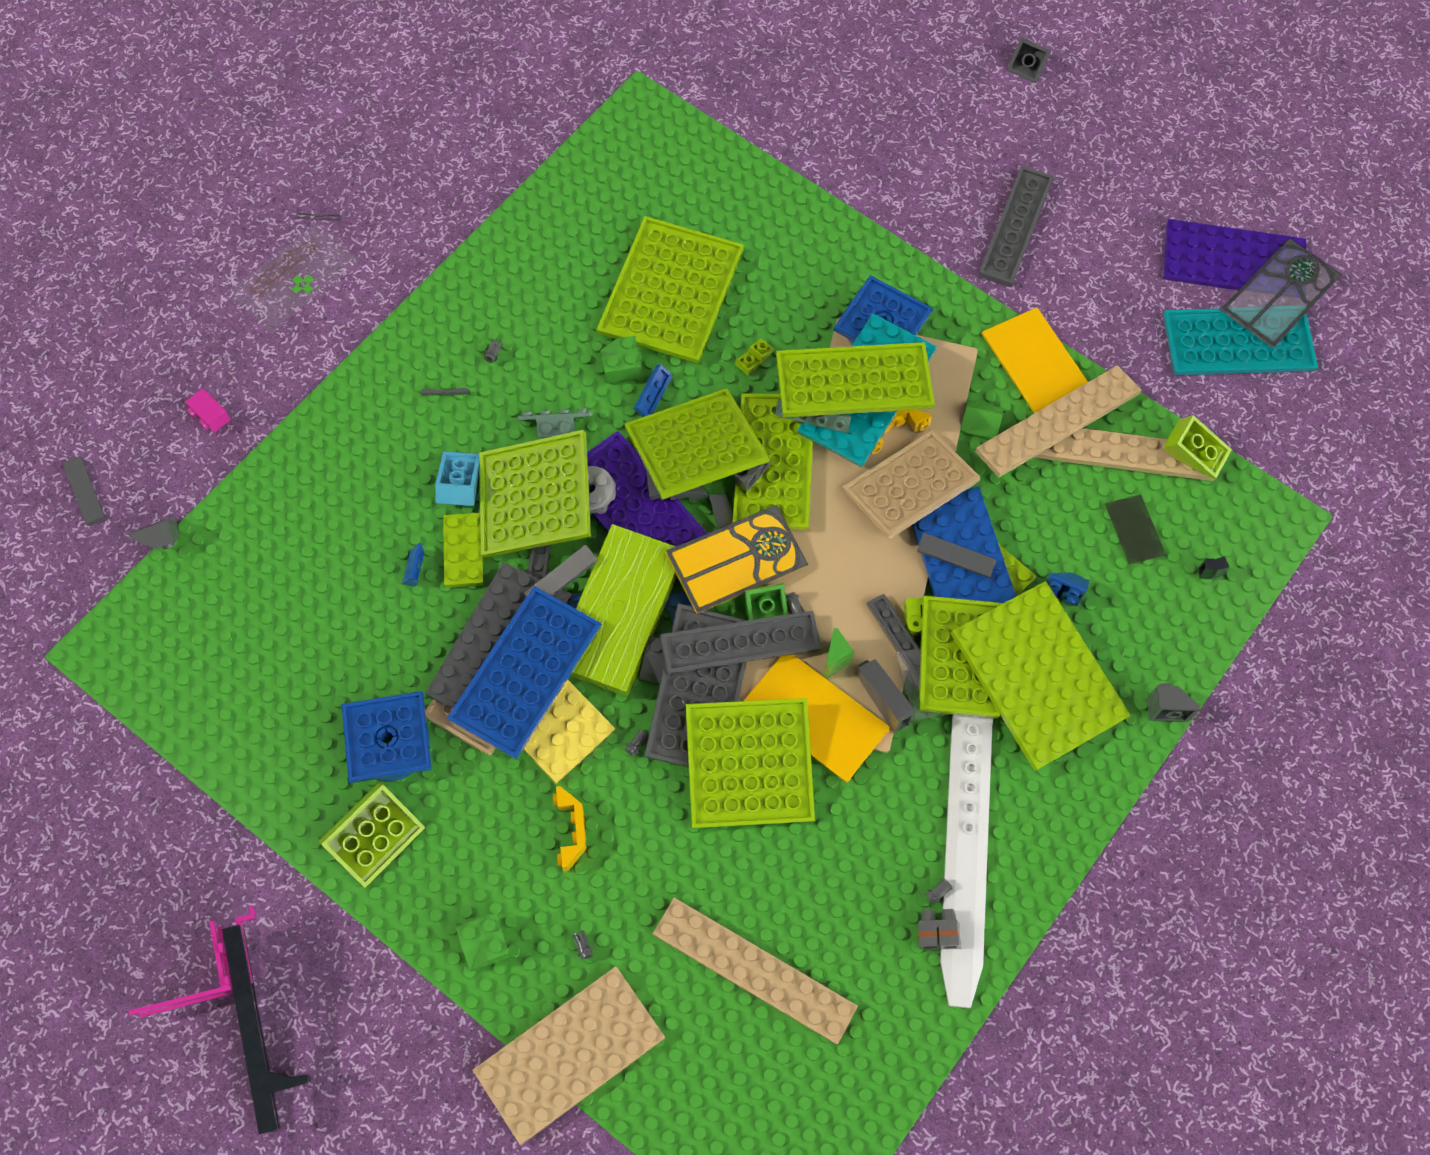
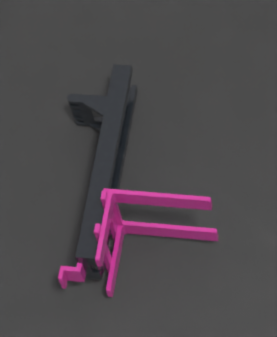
M251 905L249 906L250 915L235 918L236 926L223 929V926L216 927L214 920L209 921L221 985L219 988L129 1010L128 1012L129 1016L139 1014V1017L143 1018L234 995L260 1135L281 1128L274 1092L307 1084L311 1081V1077L308 1074L291 1077L270 1071L245 930L242 923L257 920L255 907Z

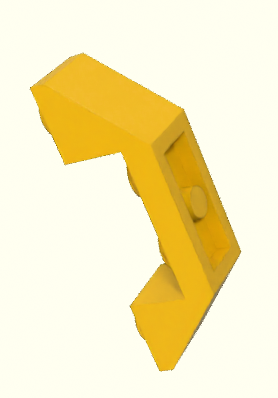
M920 410L898 411L885 433L895 426H902L906 421L913 432L923 431L930 426L932 415ZM882 437L871 453L872 455L881 450L883 445Z
M556 786L557 793H553L554 806H558L559 812L574 810L571 812V822L576 824V831L572 832L573 844L577 845L560 847L561 853L557 854L558 866H562L563 872H568L587 849L584 809L582 803L561 786Z

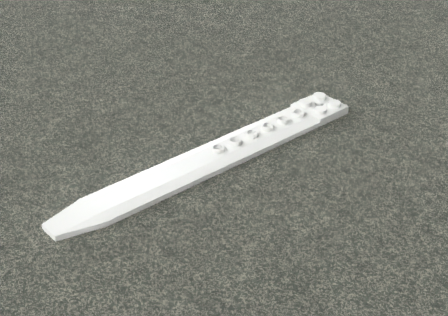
M952 714L944 871V878L952 885L953 889L943 896V909H954L956 919L960 923L959 932L962 949L943 950L941 948L940 964L948 1005L971 1008L983 968L993 718Z

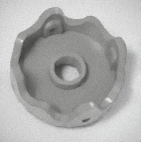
M588 466V486H596L595 490L589 493L590 514H603L607 511L608 504L615 500L616 483L605 469L597 466Z

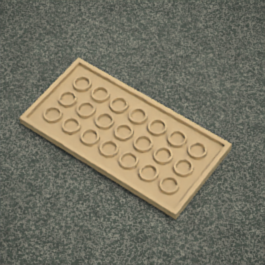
M614 967L472 1071L518 1143L523 1145L663 1041L665 1036L619 969Z

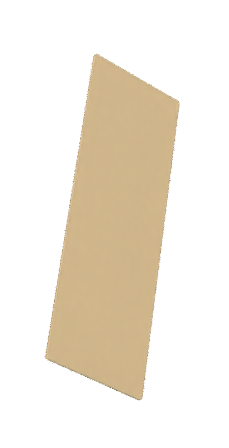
M834 331L830 348L852 346L848 338ZM920 335L917 336L937 346L936 352L928 363L935 407L934 409H919L932 415L930 426L923 431L913 432L906 421L900 427L895 426L882 436L883 445L881 450L876 454H871L862 468L813 442L809 530H790L808 562V566L767 583V586L784 583L785 596L795 592L796 595H799L798 600L805 612H814L821 649L794 655L824 677L833 629L838 628L854 652L849 666L826 679L886 724L887 722L856 675L857 670L862 662L876 659L902 693L908 669L868 608L867 602L885 594L905 625V598H923L928 575L921 553L916 552L918 543L912 525L891 539H888L844 493L843 486L931 430L956 452L978 350L973 347ZM787 604L788 615L793 614L789 605ZM780 657L746 663L738 702L743 701ZM891 729L874 748L875 751L889 752L893 738Z

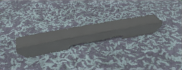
M297 213V214H296V215H312V216H341V215H339V214H328V215H319V214H310V213ZM295 217L296 219L341 220V218Z
M454 388V390L423 389L421 391L422 396L470 394L468 388Z

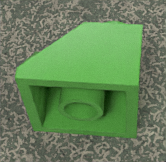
M635 336L617 338L600 350L606 383L642 378Z
M497 913L456 926L460 944L470 971L511 958L500 917Z

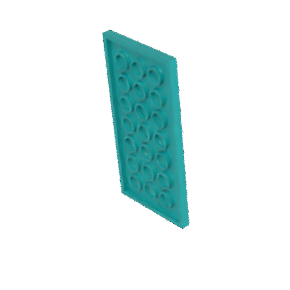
M1305 306L1270 307L1252 327L1274 342L1305 309ZM1264 307L1228 309L1249 323ZM1224 309L1165 310L1163 313L1174 376L1311 372L1318 369L1307 313L1275 346L1271 345Z
M874 313L852 345L869 346L925 342L928 363L937 350V346ZM898 411L845 414L851 416L848 433L803 422L798 428L797 433L862 468Z

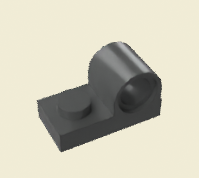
M770 460L767 463L733 474L735 484L748 492L768 469Z

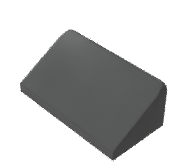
M726 494L708 495V502L718 529L733 523V512Z

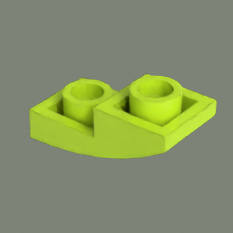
M761 338L749 347L748 352L736 359L735 365L746 375H749L774 352V348Z

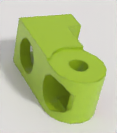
M905 598L904 601L905 627L912 637H917L921 634L923 598Z

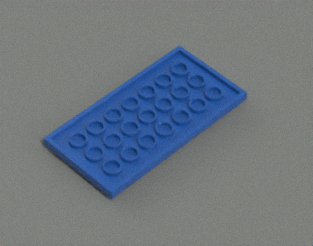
M979 486L963 491L912 524L918 546L923 533L997 560L990 579L921 554L934 597L1002 604L1016 597Z
M533 586L448 715L447 720L517 760L602 624Z

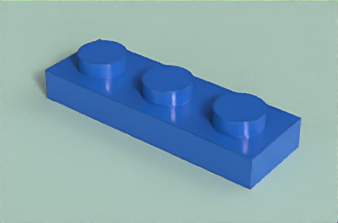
M658 364L654 368L633 408L642 417L653 414L673 376L662 364Z

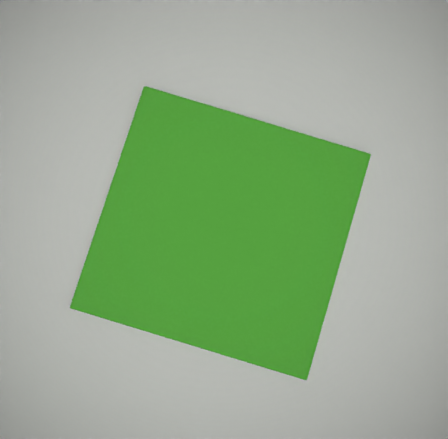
M639 71L633 73L177 525L179 540L174 542L175 546L165 550L163 547L153 548L45 657L505 1046L611 969L617 967L663 1033L665 1039L576 1105L635 1155H893L1194 719L1193 717L1189 722L1149 721L1147 697L1159 684L1169 683L1171 686H1179L1201 709L1330 522L1332 515L1233 451L1230 452L1214 481L1031 458L998 478L975 452L976 447L987 442L989 439L964 433L959 434L955 453L980 476V481L970 488L979 486L998 543L1037 576L1022 593L1045 582L1050 573L1071 572L1089 580L1087 591L1077 607L1067 605L1060 599L1058 601L1131 715L1036 771L1032 768L1001 715L999 718H993L983 968L971 1008L948 1005L940 964L941 950H921L918 947L919 921H922L923 910H934L935 920H942L943 897L939 899V903L933 904L925 894L928 893V889L934 888L944 878L952 714L918 711L919 688L912 686L908 670L902 694L914 708L916 714L911 725L895 734L893 733L888 753L873 750L847 783L811 756L815 821L692 828L689 768L645 758L647 741L640 748V753L634 757L625 751L626 744L632 741L639 730L649 736L660 686L639 680L642 664L628 697L571 676L568 678L580 693L615 728V731L557 784L547 776L524 750H522L517 760L497 748L491 756H488L427 720V726L430 732L432 770L412 773L397 781L368 780L349 783L342 704L423 691L426 710L433 699L427 697L425 692L502 563L505 562L528 573L531 549L487 558L483 557L484 585L445 588L443 515L480 513V474L474 506L436 503L435 484L443 451L479 454L484 451L548 438H538L536 419L518 420V416L522 415V412L533 411V415H538L540 411L551 410L552 414H557L559 410L570 409V413H576L577 409L588 408V412H592L593 416L574 417L575 431L584 430L586 432L587 452L617 431L621 433L637 452L625 429L624 423L642 418L633 408L654 368L658 364H662L673 376L653 413L726 388L739 409H741L742 394H780L776 351L830 348L834 333L833 329L837 319L841 318L870 275L933 308L932 313L917 335L969 346L978 350L967 400L1003 408V417L998 435L1034 414L981 334L984 330L1018 316V313ZM644 216L743 244L744 250L699 364L637 346L642 378L606 383L600 350L616 339L597 334L596 329ZM762 338L774 348V352L757 369L746 375L735 365L736 359L748 352L749 347ZM493 339H497L496 345L500 340L503 346L497 355L498 359L493 363L487 362L484 359V352L488 350ZM1061 342L1088 382L1107 372L1104 368ZM454 388H468L470 390V394L421 395L423 389L454 390ZM1140 392L1136 397L1085 426L1084 429L1168 439L1176 423L1182 418ZM733 475L702 485L708 495L726 494L733 512L735 494ZM690 497L678 499L707 533L718 529L708 497L692 501ZM590 514L591 537L552 544L548 574L584 545H587L596 558H598L608 533L592 514ZM417 544H421L425 554L416 587L403 585L402 581L410 550ZM1225 556L1230 567L1223 576L1214 579H1199L1198 568L1206 558L1217 559ZM594 565L562 590L571 593L572 596L574 592L582 595ZM678 576L670 595L685 591ZM929 578L927 579L924 596H934ZM745 593L709 609L710 612L749 621L744 603ZM666 606L653 637L660 638L661 634L671 633L672 624ZM920 634L914 638V641L921 650ZM393 737L386 738L384 743L388 744L392 741ZM378 783H381L421 822L425 829L364 888L318 841ZM556 786H561L582 803L584 809L587 849L568 872H563L562 866H558L557 854L561 853L560 847L577 845L573 844L572 832L576 831V824L571 822V812L574 810L559 812L558 806H554L553 793H557ZM673 898L678 899L856 1004L858 1007L838 1045L653 936L654 930ZM497 913L500 917L511 958L470 971L460 944L456 926ZM579 931H585L590 948L594 950L592 952L593 956L585 960H581L578 957V949L572 937L575 933L579 935Z

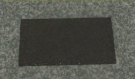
M1142 495L1105 503L1129 565L1166 556Z

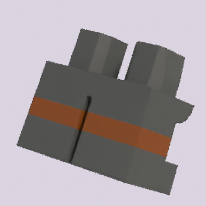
M943 909V920H935L934 910H923L922 921H919L918 947L921 950H941V948L943 950L962 949L959 932L960 923L956 919L954 909Z

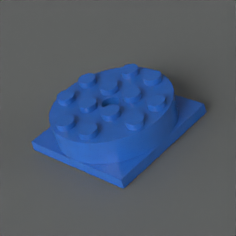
M870 275L834 326L833 331L848 338L850 344L853 345L863 327L874 313L917 336L932 313L933 308Z
M423 691L342 704L349 783L368 780L397 781L412 773L432 770L430 732L427 726ZM393 737L391 742L388 744L384 743L386 738Z

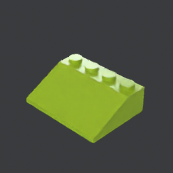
M378 783L318 842L366 888L425 827L383 784Z

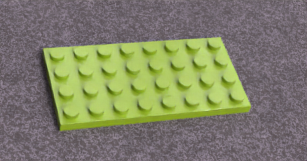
M925 342L776 351L783 418L934 409L935 407Z
M742 394L740 410L769 456L770 466L748 492L735 484L733 523L777 505L790 530H809L813 441L797 433L802 422L775 415L777 401L781 399L780 394Z

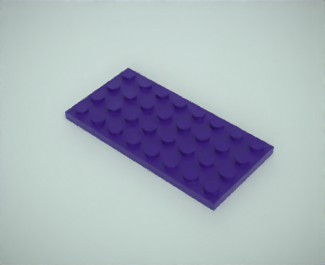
M1168 219L1166 222L1163 279L1239 290L1289 238L1305 249L1306 238ZM1285 248L1278 255V259L1280 261L1290 260L1297 255H1306V253L1297 249ZM1274 259L1265 269L1269 272L1285 274L1287 263L1281 264ZM1297 271L1301 275L1294 273V275L1298 277H1302L1303 275L1302 271ZM1261 272L1244 291L1275 296L1288 281L1279 277H1270ZM1293 284L1280 296L1301 299L1297 288ZM1301 285V287H1302V289H1303V291H1304V293H1305V286H1306V285Z
M619 431L587 452L588 466H597L605 469L616 483L615 500L608 504L607 511L603 514L591 513L607 533L611 525L614 524L673 546L681 545L707 534L678 499L671 500L668 497L651 500L647 470L639 454ZM595 485L589 486V493L595 490Z

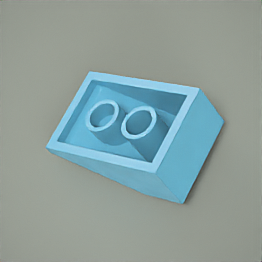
M443 451L435 484L436 503L474 506L479 477V454Z

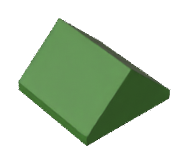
M967 400L960 433L989 440L998 435L1003 417V408Z
M784 583L745 590L744 603L749 621L788 615Z
M838 628L833 629L824 678H829L849 666L852 660L854 650Z

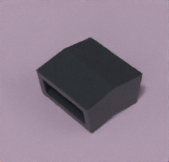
M1225 556L1217 559L1206 558L1198 568L1199 579H1214L1223 576L1230 567Z

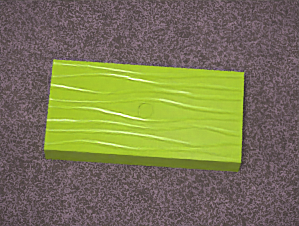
M614 524L611 525L597 558L599 561L595 563L576 607L580 612L600 622L602 626L571 673V677L625 697L629 696L643 662L649 638L654 635L677 579V574L665 553L666 550L676 546Z

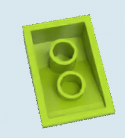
M1194 415L1178 420L1163 447L1174 459L1213 479L1217 478L1232 451L1228 445Z

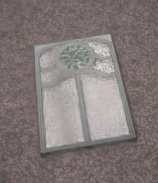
M1289 238L1221 308V311L1274 348L1341 277V274Z

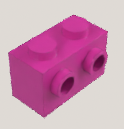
M203 388L185 401L188 406L187 412L193 418L197 417L200 420L198 421L205 430L209 429L213 434L231 420L226 410Z

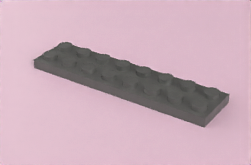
M1021 166L978 276L1012 287L1054 176Z
M813 611L660 635L667 675L821 649Z

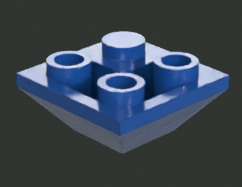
M1071 572L1050 573L1046 580L1056 598L1062 600L1067 605H1074L1076 607L1086 593L1089 584L1088 579Z

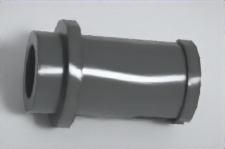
M493 339L488 350L484 352V359L487 362L493 363L498 359L497 355L503 346L500 340L496 345L497 339Z
M795 592L786 595V603L793 614L805 612L798 600L799 595H796Z
M639 730L632 741L626 744L625 751L633 757L638 755L640 748L648 740V735Z
M943 878L934 888L928 889V893L925 895L933 904L939 903V899L952 890L953 887Z
M579 931V935L575 933L572 937L578 949V957L581 960H585L593 956L592 952L594 950L590 948L585 931Z

